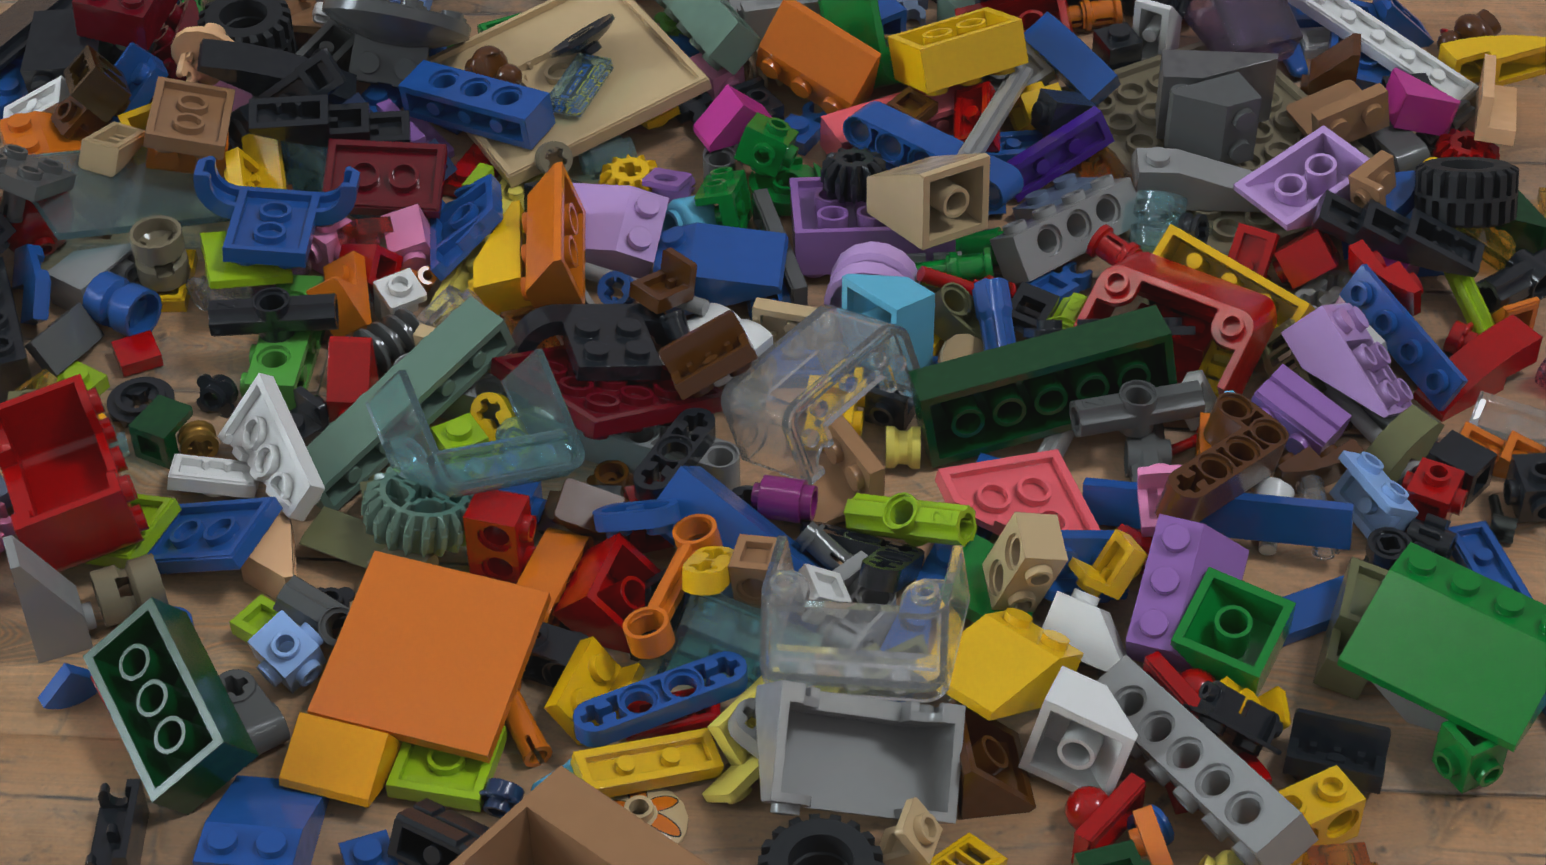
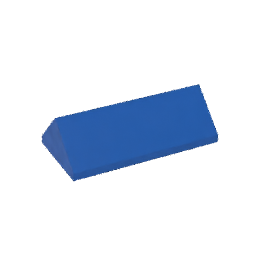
M680 466L657 499L678 500L681 519L693 514L712 516L716 520L724 547L734 549L739 534L784 538L790 571V580L784 599L801 609V612L806 606L795 603L794 599L800 588L794 575L805 563L826 568L806 550L801 553L799 551L801 546L701 466ZM672 531L659 534L676 548ZM752 608V610L757 612L758 608ZM765 619L768 623H770V624H771L773 627H775L778 631H781L780 628H778L777 626H775L774 624H772L770 621H768L767 619Z

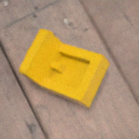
M1116 528L1092 566L1074 557L1071 558L1068 566L1078 577L1076 584L1082 590L1095 597H1099L1103 593L1119 601L1131 581L1140 573L1148 554L1131 535Z

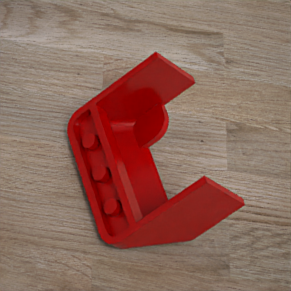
M1149 252L1134 253L1105 269L1100 274L1077 319H1104L1111 317L1115 307L1131 303L1138 295L1212 323L1211 334L1214 342L1219 347L1233 352L1217 385L1218 394L1233 390L1235 393L1242 395L1277 324L1276 307L1268 296Z

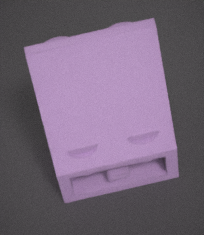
M1351 303L1321 305L1281 332L1302 369L1381 417L1398 416L1412 405L1413 394L1411 389L1403 379L1396 378L1388 365L1391 363L1388 352L1382 344L1374 342L1366 329L1369 327L1367 318L1358 307H1353Z

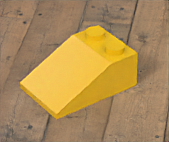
M1007 608L1004 611L988 613L982 616L918 665L915 675L988 721L1041 708L1061 667L1065 666L1077 672L1084 653L1071 646L1069 638L1062 633L1049 629L1044 630L1034 624L1032 616L1017 608Z

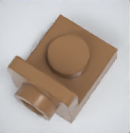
M1380 150L1348 175L1352 203L1363 208L1372 199L1386 206L1385 196L1396 187L1393 155Z

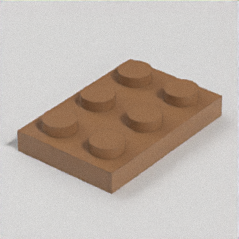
M158 76L145 130L143 147L153 148L161 153L176 152L194 155L198 159L214 156L218 160H223L234 104L235 89Z

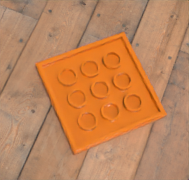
M374 550L307 712L310 715L389 733L402 742L490 764L551 602L550 592Z

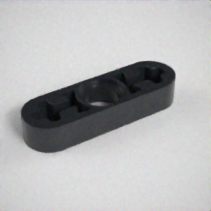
M689 408L682 411L636 468L633 474L634 494L639 501L656 500L680 466H696L716 439L715 417L709 410ZM689 431H692L691 439L689 438ZM675 451L686 454L680 460H669L664 457L667 453ZM659 472L661 473V482L658 481V479L660 478Z

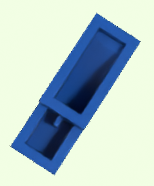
M1048 11L1024 32L1025 41L1054 69L1055 74L1069 89L1072 88L1075 92L1081 93L1096 106L1121 85L1118 75L1080 38Z

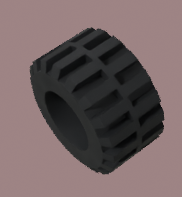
M216 0L206 4L205 10L200 11L198 15V26L204 27L207 23H216L225 29L226 35L234 42L258 45L296 54V42L290 8H288L285 0Z
M1445 157L1425 161L1417 165L1415 170L1414 208L1453 228H1488L1504 225L1514 221L1517 217L1519 168L1506 161L1481 157Z
M819 813L809 814V820L804 821L796 817L789 820L788 828L779 826L772 831V840L766 839L761 847V855L758 856L757 865H884L881 847L875 846V837L869 831L860 833V824L853 820H850L847 824L841 822V816L833 814L830 815L829 819L820 818Z

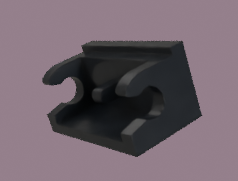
M127 779L125 787L126 797L123 798L113 796L110 793V786L107 783H103L100 786L98 795L100 807L91 853L87 855L85 865H140L150 813L141 779Z

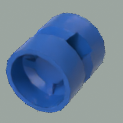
M105 271L94 277L87 286L82 306L96 323L108 326L128 337L149 330L152 332L160 318L162 302L156 291L137 283H130L127 278L116 273Z

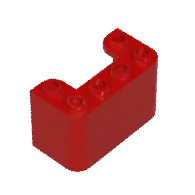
M81 374L0 403V468L15 514L10 515L15 533L21 543L59 573L144 541L142 531L149 529L140 504L135 506L131 504L132 501L139 498L130 475H121V472L128 470L119 445L111 447L112 443L118 441L109 417L100 419L98 415L105 412L96 387L87 390Z

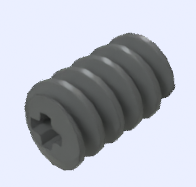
M402 307L395 311L394 315L389 314L383 317L380 322L375 321L369 324L367 329L361 328L355 331L353 336L349 337H372L376 366L386 374L392 367L390 359L395 363V360L404 355V351L407 354L415 347L413 333L420 322L409 309Z

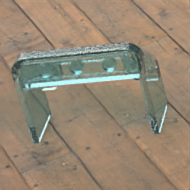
M543 349L534 350L501 381L516 417L508 418L498 426L495 441L438 450L406 370L397 371L365 403L392 469L402 478L448 497H462L568 476L583 464L585 449Z

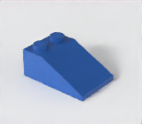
M697 222L685 226H674L668 230L661 231L653 272L661 270L663 250L671 247L697 264L694 296L709 300V303L728 306L754 300L756 297L762 298L782 293L789 238L786 233ZM674 307V308L669 309L668 311H666V314L671 313V312H674V311H678V310H681V309ZM684 310V311H685V316L691 315V314H695V313H692V312H689V311Z
M237 775L205 821L192 861L193 865H311L330 798L279 786L278 778Z

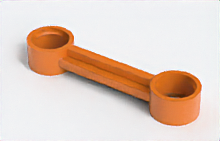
M689 515L678 521L673 527L672 535L677 551L647 607L633 611L623 622V631L630 652L635 657L654 659L666 654L673 647L675 635L670 621L685 593L682 590L683 564L699 548L723 546L716 520L710 515ZM656 630L651 634L642 635L648 631Z

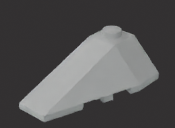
M1163 147L1136 148L1131 155L1133 186L1142 210L1262 212L1234 190L1233 184L1253 172L1251 170L1179 149Z

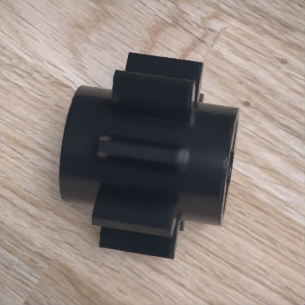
M1427 513L1425 521L1413 518L1406 532L1411 538L1412 543L1447 559H1450L1458 538L1457 533L1448 530L1451 521L1431 513Z

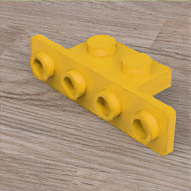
M247 134L242 137L243 150L236 147L225 152L226 169L224 170V177L229 183L238 186L287 189L280 140Z

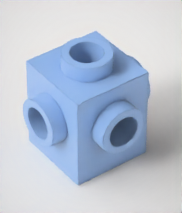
M283 610L278 612L247 641L255 658L261 662L256 668L264 678L274 687L282 683L292 693L301 685L307 686L311 684L322 672V665L327 662L320 648L324 643L321 636L306 622L299 627Z

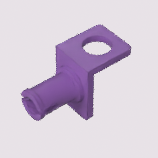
M657 167L642 179V186L651 187L652 193L668 197V203L673 199L691 196L695 190V187L692 186L696 184L691 173Z

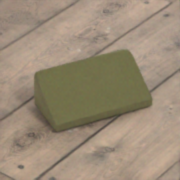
M325 506L305 531L299 542L300 545L366 569L367 561L372 558L374 550L380 552L387 546V543H375L374 536L366 533V525L362 519Z

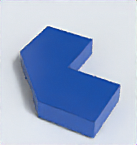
M25 244L15 249L12 288L23 290L21 323L36 325L49 319L51 278L47 270L41 269V262L44 261L45 256L40 245Z

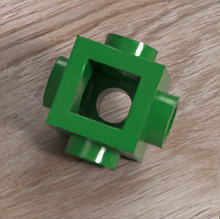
M757 112L745 127L734 159L750 166L754 172L760 175H770L776 178L784 166L790 169L796 159L799 147L794 144L799 131L790 128L789 124L782 119L769 118Z
M1447 720L1441 723L1431 761L1435 764L1440 775L1449 779L1460 793L1463 794L1478 786L1487 787L1497 781L1503 773V765L1508 749Z

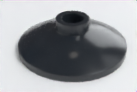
M608 14L566 38L549 52L551 58L580 53L582 58L585 59L602 48L599 39L612 25L615 19L614 15Z

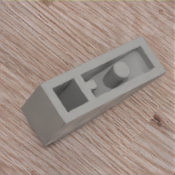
M13 535L2 537L38 663L92 649L93 644L89 630L98 627L91 602L81 604L76 585Z

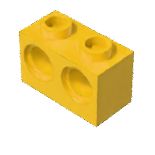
M1337 765L1278 791L1304 815L1319 839L1291 865L1303 862L1358 836L1366 798Z

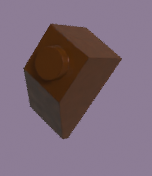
M1353 33L1313 58L1310 63L1309 75H1301L1300 89L1309 96L1344 80H1352L1356 83L1361 54V34Z

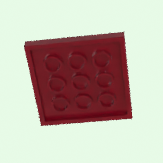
M564 345L493 357L491 362L490 374L505 382L508 388L519 391L530 398L533 404L544 407L555 414L560 421L569 423L583 432L585 437L593 440H605L609 438V435L623 432L638 433L643 431V428L656 425L670 426L682 411L689 408H704L713 414L727 411L729 407L730 394L716 386L699 398L690 396L682 400L674 387L671 374L665 365L662 366L660 380L577 381Z

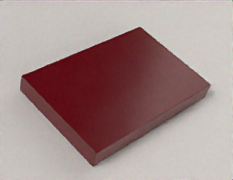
M329 139L322 192L338 188L344 180L345 168L351 166L360 172V184L355 205L349 214L382 216L418 204L426 218L440 219L448 152L447 144Z

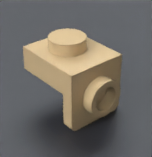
M917 797L906 800L897 826L886 828L879 844L883 853L884 865H930L943 828Z

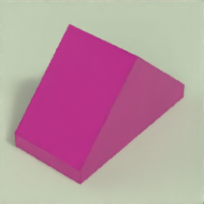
M1394 68L1386 85L1389 120L1393 127L1438 136L1448 134L1461 101L1398 68Z
M727 84L696 121L693 129L706 149L712 152L739 144L746 125L757 112L769 118H772V116L762 104Z

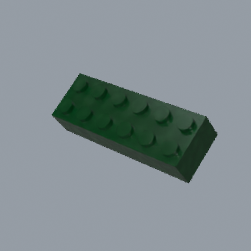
M1156 305L908 371L917 424L921 427V441L932 468L980 455V453L986 454L1071 431L1069 404L1071 401L1117 394L1121 386L1128 381L1143 380L1153 384L1155 387L1177 384L1172 332Z

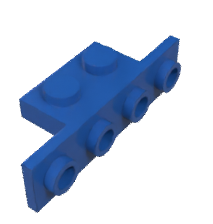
M1361 264L1339 295L1346 303H1351L1353 307L1356 306L1363 312L1369 325L1386 341L1387 350L1438 411H1444L1468 382L1467 378L1367 264Z

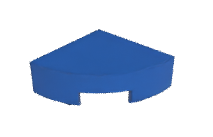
M64 663L38 696V699L45 709H64L86 701L95 695L97 690L90 678L92 675L89 669Z

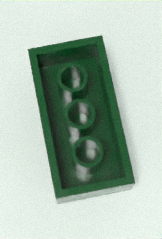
M151 597L83 655L85 663L152 803L189 815L259 756L187 612Z

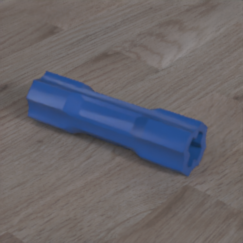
M1001 277L984 278L974 283V289H972L976 318L980 324L984 351L1015 343L1016 338L1012 320L1013 307L1008 280Z

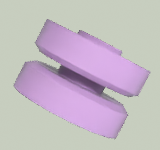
M869 241L855 244L840 254L831 272L823 309L837 311L836 334L840 338L842 276L846 274L909 277L920 284L916 278L918 271L916 265L904 251L887 243Z

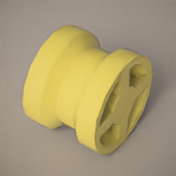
M886 426L885 468H895L898 464H907L911 469H920L921 427L912 426L908 431L898 430L895 426Z

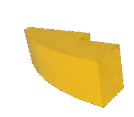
M1525 35L1481 36L1440 44L1438 59L1473 83L1480 82L1485 54L1496 55L1495 85L1504 86L1546 74V37Z

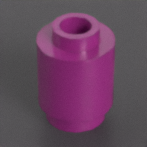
M764 475L761 483H754L751 494V507L757 509L766 519L799 524L803 520L813 521L818 504L817 486L808 485L807 480Z

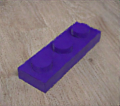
M1093 106L1007 161V163L1019 170L1024 180L1022 191L1014 197L1017 202L1022 201L1027 194L1039 190L1114 142V138L1101 110Z

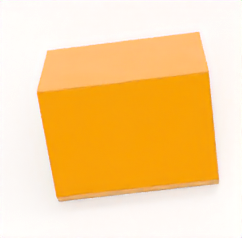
M299 712L279 775V786L369 808L386 785L402 742L389 733Z

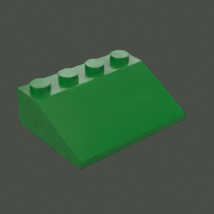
M1410 542L1389 569L1338 658L1337 665L1514 752L1546 706V605Z

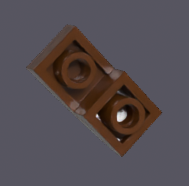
M1353 438L1339 447L1335 444L1330 445L1320 455L1308 446L1296 455L1289 452L1281 457L1273 477L1280 478L1291 485L1295 494L1313 491L1337 482L1347 470L1338 459L1343 450L1361 454L1364 452V449Z

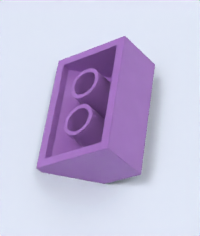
M1159 514L1125 641L1127 656L1134 661L1144 663L1145 656L1159 651L1176 671L1183 672L1184 670L1192 669L1193 667L1170 645L1171 639L1208 567L1243 580L1249 550L1206 524Z

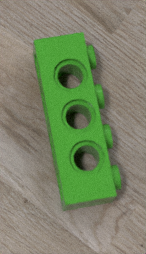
M293 275V283L276 284V287L286 290L289 296L307 295L306 291L322 283L324 276ZM325 330L295 332L290 339L279 343H269L259 337L257 344H252L250 348L249 370L241 375V396L245 395L258 373L274 377L289 411L294 409L296 403L293 390L299 386L308 390Z

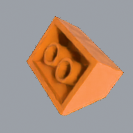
M783 0L759 44L756 66L767 77L781 81L790 87L797 96L811 100L822 107L826 114H830L867 101L873 93L881 53L796 0Z
M557 162L551 166L527 195V212L522 213L523 230L527 237L526 244L521 246V256L526 268V276L521 277L520 286L524 300L530 301L534 309L551 304H585L586 211L563 162Z

